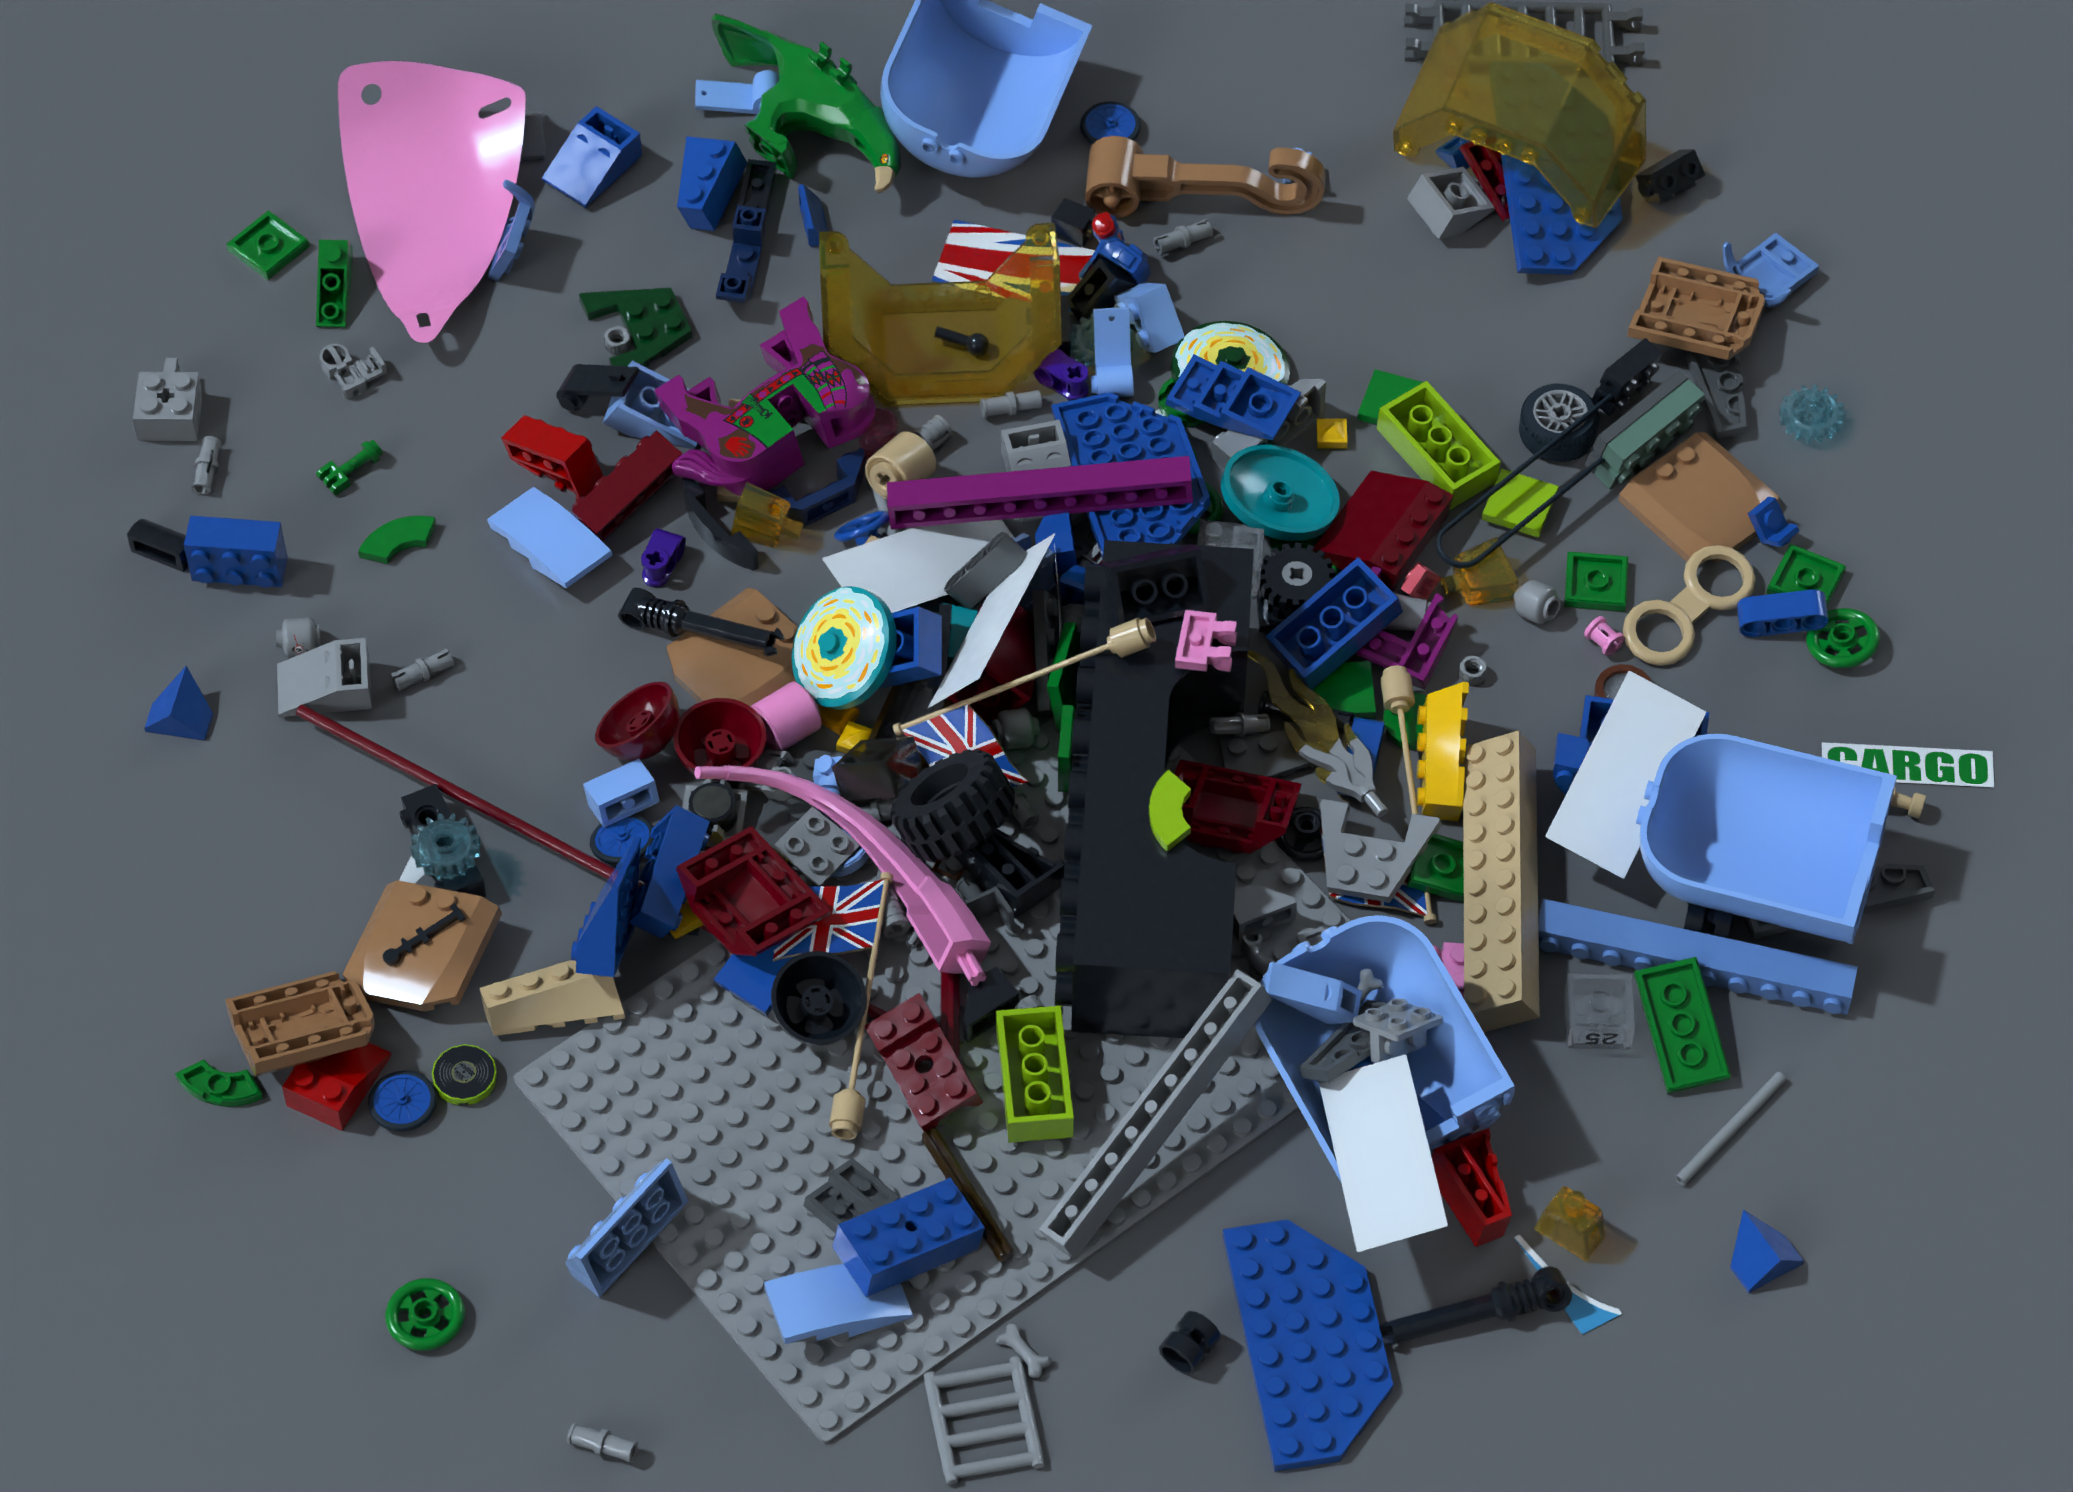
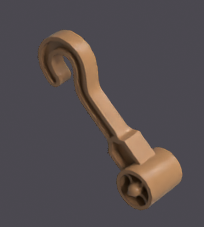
M1108 136L1096 140L1090 148L1085 202L1088 207L1096 210V214L1107 212L1118 218L1132 214L1138 208L1139 201L1169 202L1173 197L1180 194L1241 196L1272 213L1285 215L1299 214L1313 209L1322 201L1326 173L1323 164L1316 157L1298 149L1275 148L1270 151L1269 174L1274 178L1295 181L1292 184H1281L1250 167L1224 164L1180 163L1170 155L1144 154L1142 148L1135 141L1126 137Z

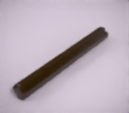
M933 1127L922 1133L923 1143L945 1178L953 1180L984 1225L985 1229L982 1236L997 1260L1004 1262L1014 1255L1012 1245L938 1129Z

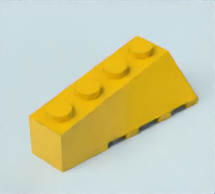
M1461 682L1427 694L1424 706H1419L1417 724L1423 725V732L1418 733L1417 751L1422 752V760L1417 762L1416 777L1417 779H1422L1421 787L1417 788L1416 801L1417 806H1421V815L1438 817L1440 820H1459L1463 808L1465 767L1460 766V764L1464 763L1466 739L1460 737L1464 736L1468 716V708H1463V705L1469 693V682Z

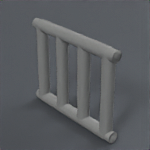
M1020 1356L1011 1357L1009 1363L937 1376L935 1372H927L923 1375L947 1485L958 1483L959 1478L1030 1465L1033 1466V1469H1041L1045 1466L1027 1380ZM1012 1376L1015 1388L1013 1393L947 1405L942 1404L939 1390L941 1388ZM1019 1406L1022 1422L949 1435L946 1418ZM1025 1435L1029 1452L955 1465L952 1448Z

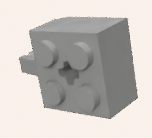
M165 358L163 372H139L133 413V423L138 441H197L202 406V387L199 373L180 372L178 358Z

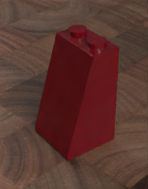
M1018 605L980 678L950 695L947 699L955 704L1036 672L1033 615ZM1035 679L972 703L970 706L987 725H992V721L997 719L1000 711L1019 709L1031 699Z

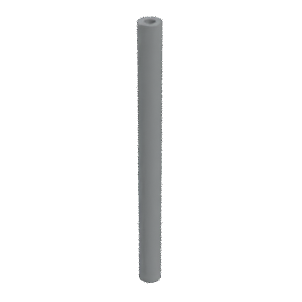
M1776 1072L1675 1176L1676 1182L1681 1186H1685L1786 1082V1077L1781 1072Z

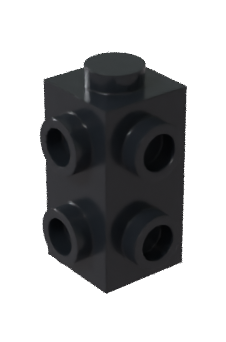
M1695 149L1676 151L1638 173L1635 177L1638 182V190L1642 197L1645 198V201H1658L1659 204H1663L1672 200L1675 197L1674 193L1679 190L1685 191L1696 186V180L1705 176Z

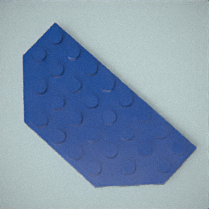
M1492 62L1489 66L1517 273L1572 275L1623 220L1608 116L1547 64Z
M1110 392L1051 405L1054 420H1060L1071 466L1189 456L1193 503L1087 512L1102 559L1104 540L1178 544L1211 505L1209 492L1180 417L1171 414L1168 417L1155 413V408L1135 401L1131 405L1120 401L1118 395Z
M1288 1219L1223 1229V1241L1274 1472L1341 1461L1348 1452L1352 1442L1371 1421L1383 1400H1386L1393 1391V1381L1366 1267Z

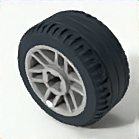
M1548 384L1537 388V390H1534L1527 396L1521 408L1519 434L1523 444L1532 454L1537 453L1596 405L1595 402L1585 391L1568 384ZM1598 410L1540 456V458L1551 462H1567L1576 460L1586 454L1596 440L1599 424Z

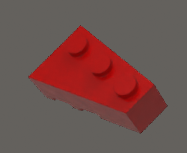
M524 415L501 437L512 461L539 478L543 474L555 481V488L560 491L567 488L576 494V500L583 495L586 497L594 489L595 483L603 476L592 450V443L583 435H576L562 427H555L541 419L536 420Z
M1489 1128L1437 1147L1431 1155L1440 1193L1475 1247L1503 1237L1512 1217L1503 1180H1500L1497 1169V1156L1493 1154Z

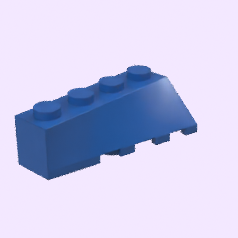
M676 805L651 829L650 837L654 840L646 849L645 858L649 860L641 870L639 880L644 882V885H640L635 893L628 923L661 939L671 930L675 931L678 928L683 917L680 909L682 904L686 903L687 897L676 869L678 865L695 857L705 848L709 840V834L706 831L710 821Z

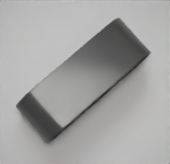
M1001 532L948 580L944 591L962 607L971 609L1023 562L1027 551L1008 534Z

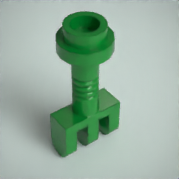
M374 440L363 442L361 444L363 450L340 467H337L331 460L316 472V476L323 480V484L330 488L333 495H338L351 486L347 476L355 471V469L369 460L374 464L380 460L379 457L383 452Z

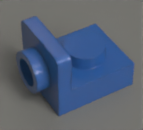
M1768 496L1747 513L1760 542L1763 544L1777 547L1784 546L1800 531L1798 525L1787 523L1776 498Z

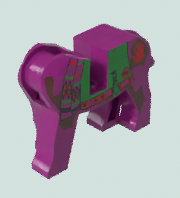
M804 296L779 311L784 330L760 344L765 363L778 374L753 389L734 408L721 405L716 384L711 377H708L687 391L683 378L677 375L654 390L660 408L684 437L697 442L710 454L709 456L704 451L691 449L680 455L672 463V471L676 476L693 479L707 485L724 486L728 491L739 496H744L746 484L753 491L765 493L805 465L793 427L798 422L804 419L829 449L861 436L870 427L875 417L876 406L870 395L867 377L858 367L838 359L827 352L819 330L813 323L809 303Z

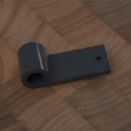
M576 364L571 368L558 389L556 397L559 400V404L569 411L580 410L590 395L625 397L640 370L638 367Z

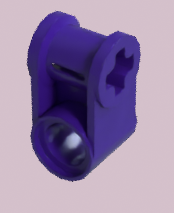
M1052 349L1033 368V375L1040 384L1051 388L1067 400L1085 398L1089 394V386L1086 383L1088 378L1087 367L1067 356L1059 349Z
M654 529L641 557L642 566L644 567L642 579L646 585L656 588L668 582L676 564L682 558L686 546V537L662 529Z

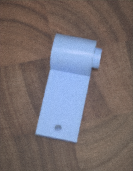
M771 70L758 72L754 76L753 84L696 80L695 109L758 114L761 95L778 83L779 74Z
M1129 307L1093 309L1096 375H1090L1091 393H1097L1098 395L1110 392L1118 395L1119 398L1133 397Z

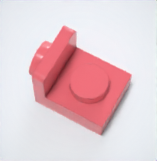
M1417 562L1407 574L1401 589L1414 598L1426 599L1427 601L1441 580V577L1422 563Z

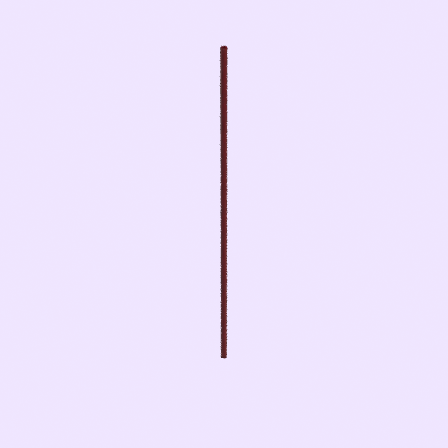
M301 704L297 708L296 715L430 786L436 784L439 791L602 877L609 879L614 871L613 867ZM705 925L699 927L712 934ZM869 1003L868 1017L875 1020L887 1013L883 1009Z

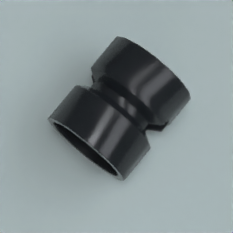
M1689 903L1684 929L1728 938L1733 914Z
M1187 1311L1177 1323L1176 1331L1170 1332L1159 1347V1352L1163 1359L1174 1369L1187 1375H1191L1204 1361V1354L1210 1353L1221 1338L1217 1327L1204 1315L1195 1311Z

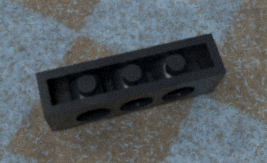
M434 784L401 797L403 810L399 811L401 821L405 829L411 827L413 832L411 835L412 843L417 853L423 852L425 856L422 859L423 865L429 877L434 875L437 881L434 883L435 888L486 897L484 880L437 785Z

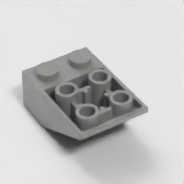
M1060 420L1001 430V453L1007 472L1071 466ZM1044 516L1026 517L1020 519L1021 522H1027L1032 520L1043 519Z
M366 638L334 640L278 663L279 717L297 716L296 710L301 704L320 714L372 709L370 657Z

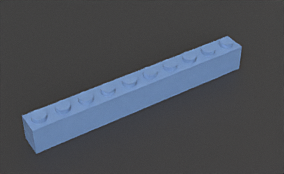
M1547 899L1542 901L1538 918L1539 948L1546 952L1569 954L1578 959H1592L1604 962L1610 966L1620 965L1635 970L1697 957L1705 986H1717L1730 989L1735 993H1749L1761 996L1767 1000L1777 999L1791 1002L1799 1007L1809 1006L1823 1009L1832 1014L1842 1013L1848 1015L1858 966Z

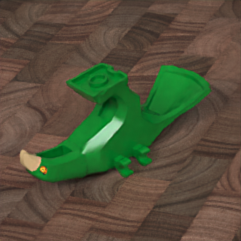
M714 14L711 19L712 29L721 46L724 57L731 66L756 65L779 67L778 83L761 95L759 113L752 121H748L745 124L746 132L750 135V143L760 156L766 161L776 162L777 169L792 180L795 176L797 163L795 153L786 136L792 131L809 130L836 140L848 142L858 148L875 168V192L881 193L891 187L894 177L897 176L901 168L900 147L885 119L883 109L872 103L857 86L856 80L850 75L852 71L851 63L841 57L839 59L840 66L837 69L835 63L830 59L832 49L822 41L819 43L820 50L816 53L806 46L767 30H760L739 20Z

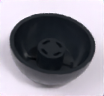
M813 951L800 954L783 965L773 982L771 1005L774 1016L780 1027L789 1036L804 1044L824 1046L845 1039L860 1024L866 1010L867 994L861 976L848 961L832 953Z

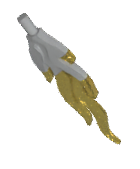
M1248 651V657L1259 664L1265 671L1272 703L1294 720L1303 732L1306 742L1299 737L1290 723H1284V730L1298 754L1307 761L1319 766L1315 769L1318 779L1336 791L1353 796L1361 803L1365 801L1378 817L1384 816L1388 809L1376 795L1370 753L1353 733L1350 725H1344V734L1353 754L1347 752L1343 747L1333 711L1320 695L1298 680L1295 671L1290 669L1288 671L1290 685L1299 697L1308 704L1309 708L1300 704L1287 692L1275 664L1257 652Z

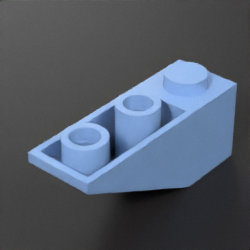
M1274 962L1269 963L1265 990L1270 997L1326 1024L1353 1022V1017L1358 1016L1361 990L1341 980Z

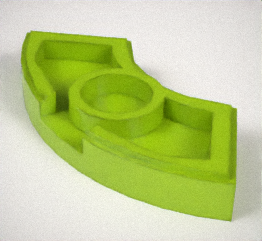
M1170 770L1166 771L1154 786L1149 804L1152 832L1156 840L1167 852L1188 836L1191 830L1182 812L1184 803L1191 796V788Z

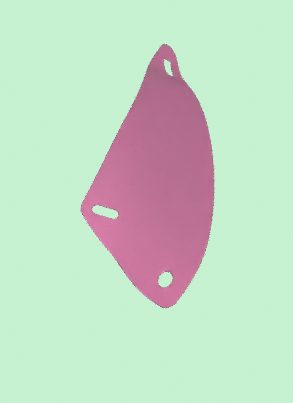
M382 61L353 65L346 68L339 77L338 103L344 168L356 226L372 275L386 304L403 322L413 340L427 343L436 338L454 310L480 282L501 240L514 196L503 187V182L505 180L515 184L517 182L524 134L526 95L521 87L510 82L479 73L405 61ZM369 84L378 85L382 92L380 100L373 105L366 104L361 97L362 90ZM503 98L511 99V105L508 109L484 119L479 117V111L482 107ZM420 313H427L431 326L419 328L416 316Z

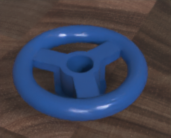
M877 511L861 516L840 527L835 532L834 538L839 542L855 539L858 546L865 544L871 535L881 539L877 529L889 522V514L887 511Z

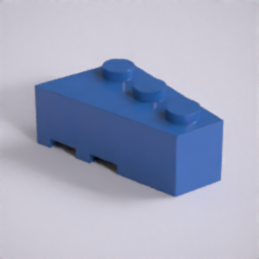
M686 136L677 208L689 228L715 231L748 164L735 141Z

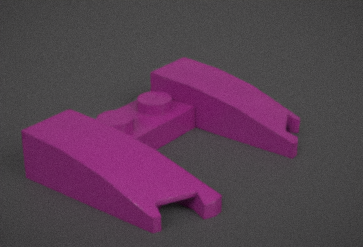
M1372 567V571L1379 578L1382 573V569L1379 567ZM1436 593L1410 643L1385 631H1380L1360 648L1355 655L1384 668L1397 665L1404 666L1411 675L1412 684L1425 690L1458 621V616L1455 613L1449 619L1440 608L1444 599L1440 594Z

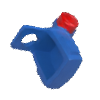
M1100 213L1093 219V234L1099 241V245L1079 273L1080 280L1101 258L1111 261L1124 269L1135 282V286L1146 282L1150 276L1148 257L1139 247L1134 244L1127 245L1125 243L1123 231L1119 229L1116 222L1117 218L1110 213Z

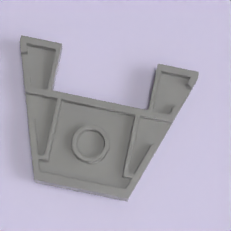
M1321 799L1326 880L1329 893L1390 903L1411 872V866L1415 860L1424 853L1428 847V841L1440 829V818L1412 813L1405 842H1397L1344 833L1350 812L1349 803Z

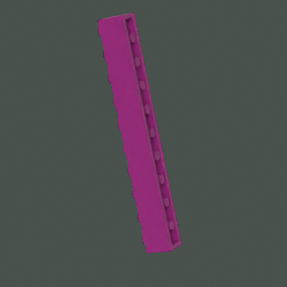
M1189 456L887 482V508L891 529L1193 503Z

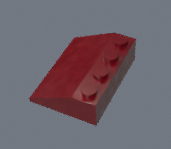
M1371 470L1334 519L1330 528L1314 546V552L1317 553L1319 550H1322L1325 553V559L1330 558L1332 565L1341 570H1344L1358 557L1371 570L1372 567L1381 568L1382 573L1379 579L1393 592L1448 517L1454 495L1426 480Z

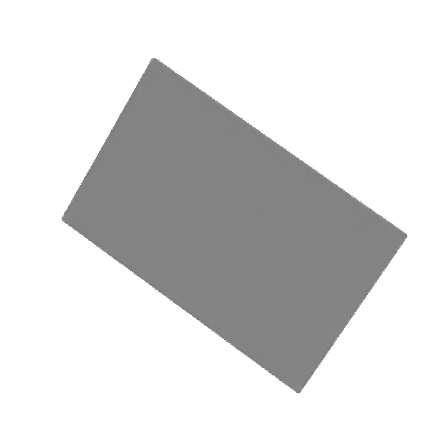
M1076 703V706H1075V718H1076L1077 703ZM1053 717L1039 727V735L1034 737L1031 747L1004 750L1011 763L1029 780V782L1021 784L1017 788L1025 792L1027 795L1026 801L1035 814L1039 816V821L1032 828L1024 830L1011 812L1010 816L1004 819L1002 826L997 829L1014 837V842L1028 849L1030 847L1037 849L1039 855L1055 863L1057 860L1065 864L1066 824H1068L1069 815L1068 792L1058 791L1060 731L1056 728ZM1179 745L1170 756L1165 772L1170 770L1174 774L1180 759L1196 761ZM893 824L888 826L887 828L906 845ZM1186 837L1182 840L1186 845L1202 855L1219 861L1237 863L1235 887L1254 884L1295 897L1297 901L1296 919L1256 934L1262 935L1260 953L1265 958L1278 961L1291 953L1293 948L1298 945L1297 935L1320 926H1324L1325 930L1333 926L1340 927L1351 921L1274 841L1251 854H1237L1224 848L1214 846L1203 847L1198 843L1189 842ZM953 855L949 859L943 860L938 868L955 874L963 871L965 867ZM868 857L864 865L852 874L842 877H829L821 886H852L878 881L882 872L873 860ZM922 860L930 870L936 863ZM965 869L960 879L964 878L967 885H969L966 876L972 875L967 869ZM932 871L940 881L950 884L960 898L965 901L956 888L958 883L956 880ZM975 879V881H976L977 885L979 886V888L981 889V891H982V892L987 891V890ZM1061 888L1016 919L1014 918L1015 930L1013 931L1008 929L998 912L977 920L991 941L988 952L980 965L984 972H988L997 967L1019 992V1001L1029 995H1036L1045 1007L1055 1006V964L1057 935L1060 933ZM900 899L901 906L903 907L904 913L907 916V908ZM910 923L909 930L897 938L885 937L881 929L869 1003L888 1012L920 993L940 1025V972L921 940L915 949H911L906 945V941L914 929ZM1233 932L1230 977L1238 969L1260 983L1263 976L1250 966V963L1241 951L1242 940L1238 941ZM1256 935L1246 939L1250 942H1256ZM716 940L622 1002L625 1019L614 1020L613 1015L598 1018V1022L589 1024L514 1075L515 1084L616 1202L621 1197H626L634 1189L636 1181L642 1174L648 1173L655 1165L666 1158L672 1162L689 1202L651 1243L815 1436L824 1444L835 1440L921 1379L925 1373L935 1369L1299 1110L1297 1103L1263 1045L1254 1024L1080 1255L1074 1260L1052 1245L1039 1228L1170 1058L1183 1038L1071 1032L1072 1007L1061 1006L1074 1116L1073 1137L1008 1143L996 1025L969 1042L964 1039L963 1020L970 982L964 973H960V1062L984 1103L979 1106L960 1107L942 1118L936 1129L940 1132L1012 1245L1014 1255L1004 1262L998 1261L982 1236L978 1250L901 1282L913 1318L849 1337L848 1332L819 1341H817L816 1336H812L785 1345L765 1292L764 1282L798 1272L843 1264L832 1247L836 1233L803 1206L805 1197L827 1183L830 1173L851 1158L856 1160L893 1191L899 1199L946 1180L922 1141V1133L924 1131L918 1124L907 1104L905 1096L866 1029L864 1031L855 1090L860 1092V1095L866 1099L861 1131L857 1133L855 1139L851 1140L834 1137L831 1134L829 1121L834 1095L849 1087L859 1025L845 1039L830 1045L813 1046L793 1039L780 1027L773 1010L770 1011L768 1016H765L714 982L713 979L732 955L719 940ZM872 949L837 955L848 961L857 970L866 986ZM867 1016L866 1025L874 1019ZM923 1061L918 1067V1072L927 1073L930 1071L933 1061Z

